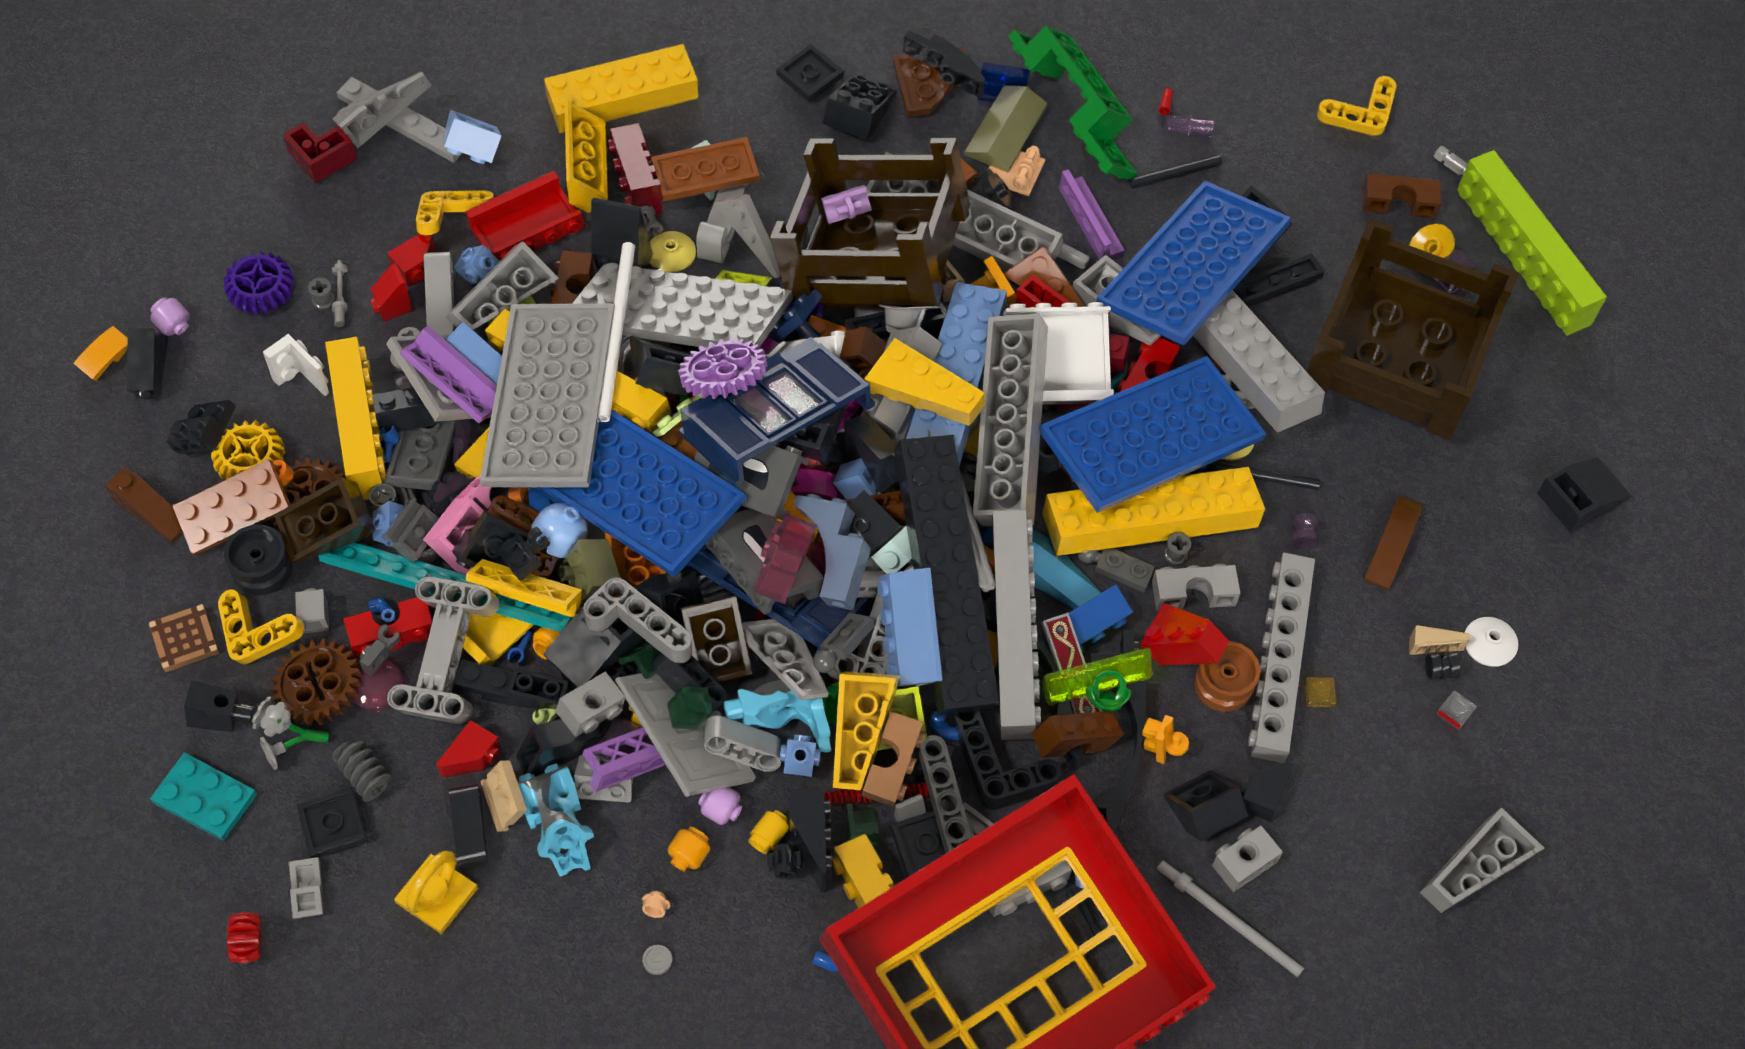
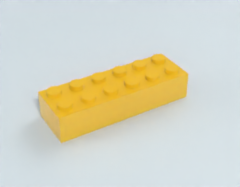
M683 44L544 78L547 100L559 133L565 132L566 101L572 102L607 122L698 99V80Z
M352 337L325 343L345 475L347 480L358 483L363 499L368 500L369 493L374 486L385 484L387 470H385V454L381 446L382 437L379 433L380 430L374 409L370 363L367 359L365 346L360 347L358 338Z

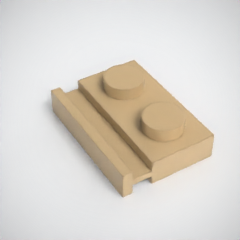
M510 760L500 761L487 774V779L481 781L497 832L507 831L509 829L508 826L513 825L527 811Z

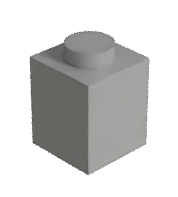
M309 588L302 592H295L296 617L304 623L303 634L329 631L328 600L324 590Z

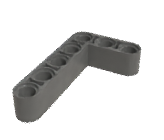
M930 735L922 742L919 750V759L946 854L971 839L972 835L946 743L941 737ZM931 745L936 746L940 754L936 757L929 756L925 748ZM943 773L947 777V782L944 784L936 783L933 779V774ZM950 800L954 803L955 809L949 812L942 809L940 802ZM951 827L959 828L962 831L963 837L960 839L951 838L948 834V829Z

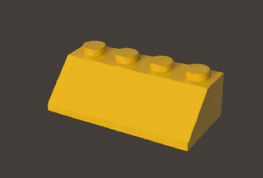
M566 101V180L569 203L589 213L591 212V201L593 198L608 200L605 121L572 102Z

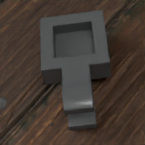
M386 624L378 630L379 640H376L372 646H367L360 656L361 660L359 662L363 671L371 677L388 658L390 649L396 646L401 639L398 632L392 638H385L386 633L389 631Z

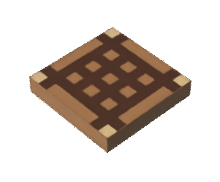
M203 604L148 622L165 673L219 654Z

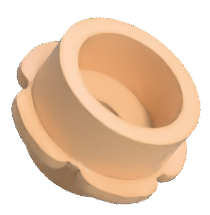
M653 891L650 894H645L642 898V910L648 916L655 918L663 917L666 909L670 908V902L666 900V896L661 892Z

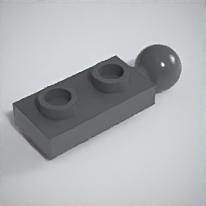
M1113 548L1104 549L1103 553L1098 552V550L1077 553L1079 560L1083 563H1098L1095 572L1143 593L1155 568L1153 565Z
M849 613L820 645L821 651L813 659L814 667L822 673L832 671L836 665V658L845 660L875 627L873 618Z

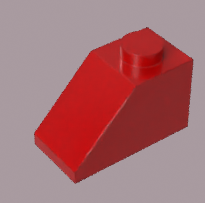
M418 234L387 253L390 265L397 264L407 287L425 278L424 253H434L435 241L433 234Z
M394 263L389 266L371 288L373 299L369 300L375 314L380 313L383 322L412 312L406 283L397 264Z
M470 720L436 763L440 776L446 778L485 770L488 764L494 763L500 755L501 746L499 739L496 735Z

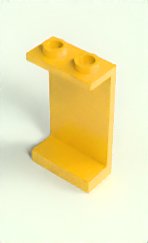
M496 613L491 616L471 614L463 648L479 664L492 666L534 624Z

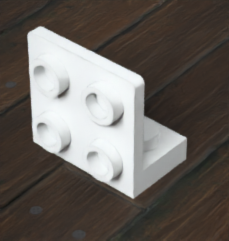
M287 334L263 351L271 377L278 386L293 379L298 372H301L324 396L329 394L327 387L329 381L322 371L324 369L322 362L316 356L311 357L307 353V348L299 339L295 341Z

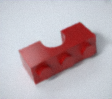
M1160 337L1152 345L1143 342L1138 351L1139 359L1131 362L1127 371L1129 376L1127 380H1121L1116 393L1150 380L1147 378L1148 375L1160 376L1171 371L1177 360L1180 346Z
M418 597L398 602L400 616L394 624L388 626L389 631L386 633L385 638H392L398 632L401 639L390 650L399 649L411 642L428 640L432 626L428 605ZM371 611L343 618L350 645L356 657L355 659L360 658L367 646H372L376 640H379L378 630L381 625L374 621Z

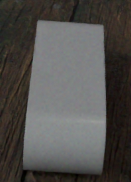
M712 716L706 720L704 747L708 752L765 772H771L780 767L781 741L776 735L723 716Z

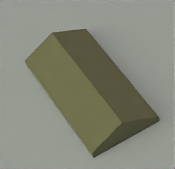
M1004 86L964 151V155L1008 173L1045 111L1047 102L1026 86Z

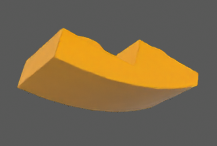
M112 326L92 342L73 364L91 379L97 381L112 361L118 362L125 354L128 346V337Z

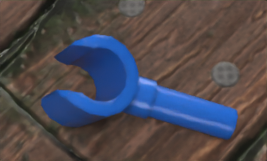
M393 425L389 432L384 427L379 432L385 442V462L391 461L393 445L400 440V436Z
M530 631L524 634L517 648H512L508 652L507 657L510 663L515 655H521L518 661L519 666L526 663L524 652L532 636Z

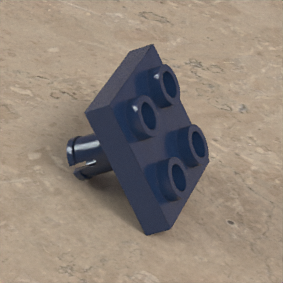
M816 289L808 295L805 293L800 295L793 303L795 306L792 308L788 306L779 318L780 320L777 321L770 331L768 338L779 343L792 331H795L802 339L820 337L821 334L806 321V318L819 302L822 295Z

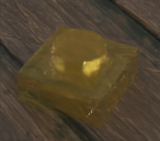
M1306 678L1305 693L1307 707H1335L1334 678Z

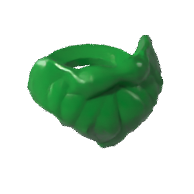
M1114 670L1100 672L1094 678L1093 684L1086 688V696L1090 703L1102 711L1119 710L1130 699L1132 690L1126 687L1123 675ZM1114 676L1119 680L1120 686L1116 695L1102 691L1099 692L1098 684L1102 678Z

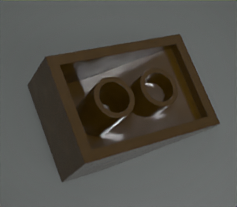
M342 477L274 514L292 563H297L352 544L376 531L358 483Z
M735 595L681 608L683 626L691 634L692 656L717 682L752 674Z

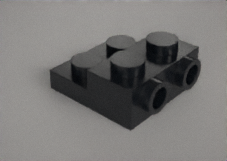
M230 400L194 405L188 413V419L176 420L171 426L166 443L170 445L174 452L179 454L215 450L236 405Z
M484 510L472 530H465L452 552L457 558L456 562L466 569L474 567L482 559L507 566L496 550L506 540L513 538L517 534L526 542L529 532Z

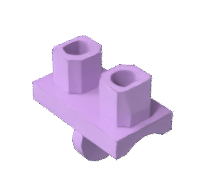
M865 185L821 198L829 224L846 218L853 219L858 214L872 210Z

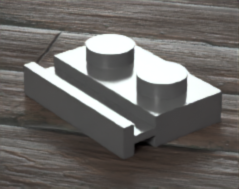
M412 497L405 504L382 538L384 540L388 539L392 543L391 546L413 563L428 545L423 539L439 518L427 507L418 504L416 498Z

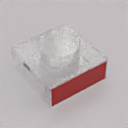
M1454 690L1436 714L1460 730L1477 706Z

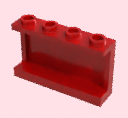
M555 171L465 211L468 226L480 245L490 249L499 261L515 245L522 241L534 252L536 249L552 244L558 239L574 234L584 228L583 213L581 210L576 211L574 206L569 203L568 197L560 187L559 177Z

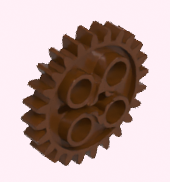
M307 457L305 464H301L298 459L295 461V467L292 468L293 478L283 488L292 505L341 477L347 478L345 473L341 472L338 465L332 466L329 460L323 464L318 457L312 463L310 458ZM276 519L269 520L277 531H280Z
M322 639L319 645L314 640H311L308 648L301 643L299 652H295L292 649L289 650L292 656L290 659L281 658L285 664L283 667H275L279 675L271 677L275 685L270 687V690L274 694L273 701L276 704L283 702L287 705V710L291 713L289 720L294 719L299 725L304 720L308 726H311L313 720L316 719L319 725H322L324 717L327 716L330 721H333V713L344 714L341 707L344 705L352 707L349 701L350 697L358 698V694L354 689L362 687L358 680L363 677L358 669L361 666L351 650L348 651L344 644L339 646L335 640L329 645L325 639ZM309 663H311L312 669L317 675L316 680L325 696L324 701H322L320 693L315 688L316 682L309 671Z

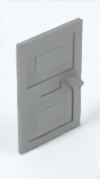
M655 671L617 677L615 679L616 684L624 694L685 797L745 784L755 780L756 776L749 766L712 754L705 749V722L712 716H720L719 711L708 712L704 718L699 717Z

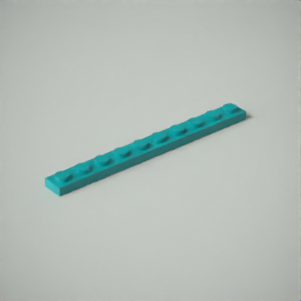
M355 542L318 555L320 562L411 589H415L417 582L424 577L475 584L466 581L465 574L417 560L412 563L406 557ZM436 587L431 588L428 591V594L433 595L436 591ZM462 591L454 595L453 601H458L461 598ZM494 593L500 601L499 608L495 612L496 614L557 632H562L573 619L570 616ZM488 596L480 599L479 606H483L487 602Z

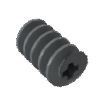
M347 741L335 749L332 754V760L337 763L338 768L343 771L350 784L356 788L358 795L362 796L363 801L366 803L370 802L383 793L392 777L388 773L384 774L385 767L383 765L377 766L379 759L371 757L373 751L369 748L365 749L367 746L365 741Z

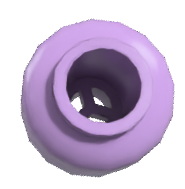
M164 297L151 307L150 320L165 335H181L188 329L190 313L177 299H167Z
M730 787L705 792L701 795L698 802L701 805V814L719 825H724L729 820L735 821L743 808L739 805L740 794Z

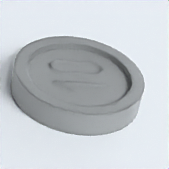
M662 945L649 947L643 954V965L646 971L653 975L666 973L672 965V955L669 949Z

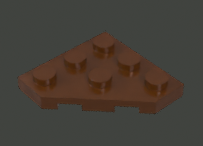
M957 47L964 53L963 47ZM908 54L893 56V65L907 118L931 114L955 85L940 79L939 69L931 67L917 58L910 57Z

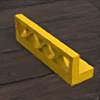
M484 559L466 573V581L487 587L493 593L570 617H574L581 609L582 589L533 574H529L522 581H519L509 567Z

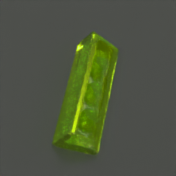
M1150 648L1045 675L1042 690L1048 705L1086 696V688L1092 685L1094 678L1104 670L1118 671L1123 675L1126 685L1151 678L1152 660ZM1105 676L1098 684L1099 692L1119 687V680L1114 676Z

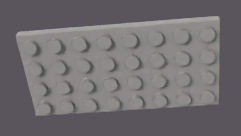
M616 263L603 265L572 304L614 303L619 265ZM632 266L622 335L695 347L703 346L705 348L709 347V342L718 344L719 340L722 339L726 343L733 338L734 342L743 339L744 344L752 341L753 345L759 344L760 347L792 301V291L780 287L760 286L755 283L746 284L732 280L712 279L707 276L698 277L685 273H671Z
M614 303L511 304L480 476L482 487H589L599 426L598 413Z

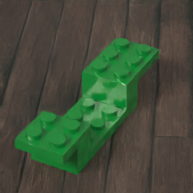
M1046 25L1035 37L1014 29L1008 36L1013 43L1012 48L1019 55L1023 56L1025 59L1024 64L1030 71H1037L1045 77L1050 76L1058 79L1067 70L1069 72V79L1081 88L1080 94L1087 102L1069 121L1074 127V134L1086 143L1085 149L1099 161L1098 167L1105 174H1113L1119 179L1129 180L1135 178L1138 173L1113 140L1133 119L1072 36Z

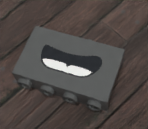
M777 443L742 464L744 482L734 487L746 495L747 500L741 506L787 522L790 512L783 509L800 464L808 465L809 460L801 456L803 451L791 446H787L786 450L778 448L780 443ZM697 451L694 458L696 463L733 485Z
M752 509L735 513L705 544L763 614L770 613L774 602L802 592L809 600L818 597L824 576L771 516Z

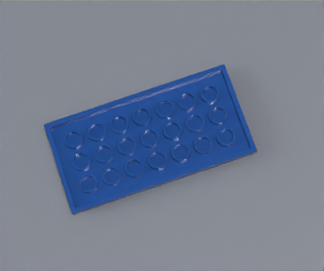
M1204 181L1100 293L1096 302L1103 303V306H1111L1110 312L1179 344L1185 345L1289 227L1291 217Z
M1207 356L1041 424L1039 428L1044 440L1097 513L1260 442L1266 436L1265 431Z
M611 410L610 421H599L589 487H538L559 502L575 508L580 516L673 577L684 568L747 500L744 492Z

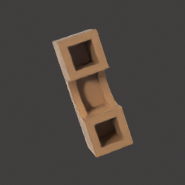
M892 711L890 712L880 743L894 749L897 754V762L887 768L872 764L861 796L894 807L896 800L902 801L907 785L902 783L905 773L911 775L916 762V758L911 757L914 747H921L926 733L920 731L923 722Z

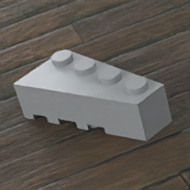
M522 241L515 245L445 317L456 327L464 322L474 330L499 315L504 309L511 308V304L519 303L559 278Z
M918 326L891 331L885 350L893 339L896 338L934 361L942 343ZM870 393V398L875 401V406L869 410L863 408L862 414L867 412L886 434L898 433L912 405L901 401L889 400L886 396L877 393L875 395Z
M1501 807L1488 817L1420 893L1442 913L1543 850L1544 847Z

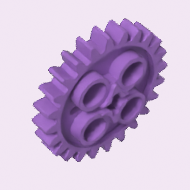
M731 338L726 343L720 339L718 344L709 342V347L699 346L700 351H691V357H684L685 363H680L681 369L678 370L682 387H686L687 393L693 392V396L701 394L702 398L712 395V398L716 399L721 394L724 398H727L728 393L731 392L734 395H738L737 390L740 389L748 391L747 385L756 386V380L763 379L762 374L767 372L766 367L768 366L764 350L760 349L759 344L753 345L752 341L744 344L743 339L734 342L733 338Z

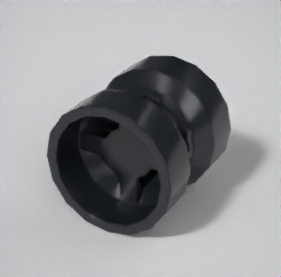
M1448 651L1443 655H1439L1437 652L1427 653L1425 657V671L1428 679H1439L1441 676H1446L1448 679L1458 678L1460 674V660L1457 652Z

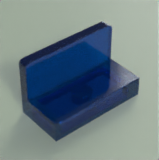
M983 62L981 73L985 78L983 96L981 98L977 96V99L995 102L1004 86L1027 87L1030 70Z

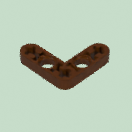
M505 496L495 497L488 508L489 513L528 532L531 530L532 525L524 523L521 517L529 518L533 523L540 513ZM539 551L535 555L543 565L540 572L535 569L530 574L548 579L553 571L557 557L546 555Z

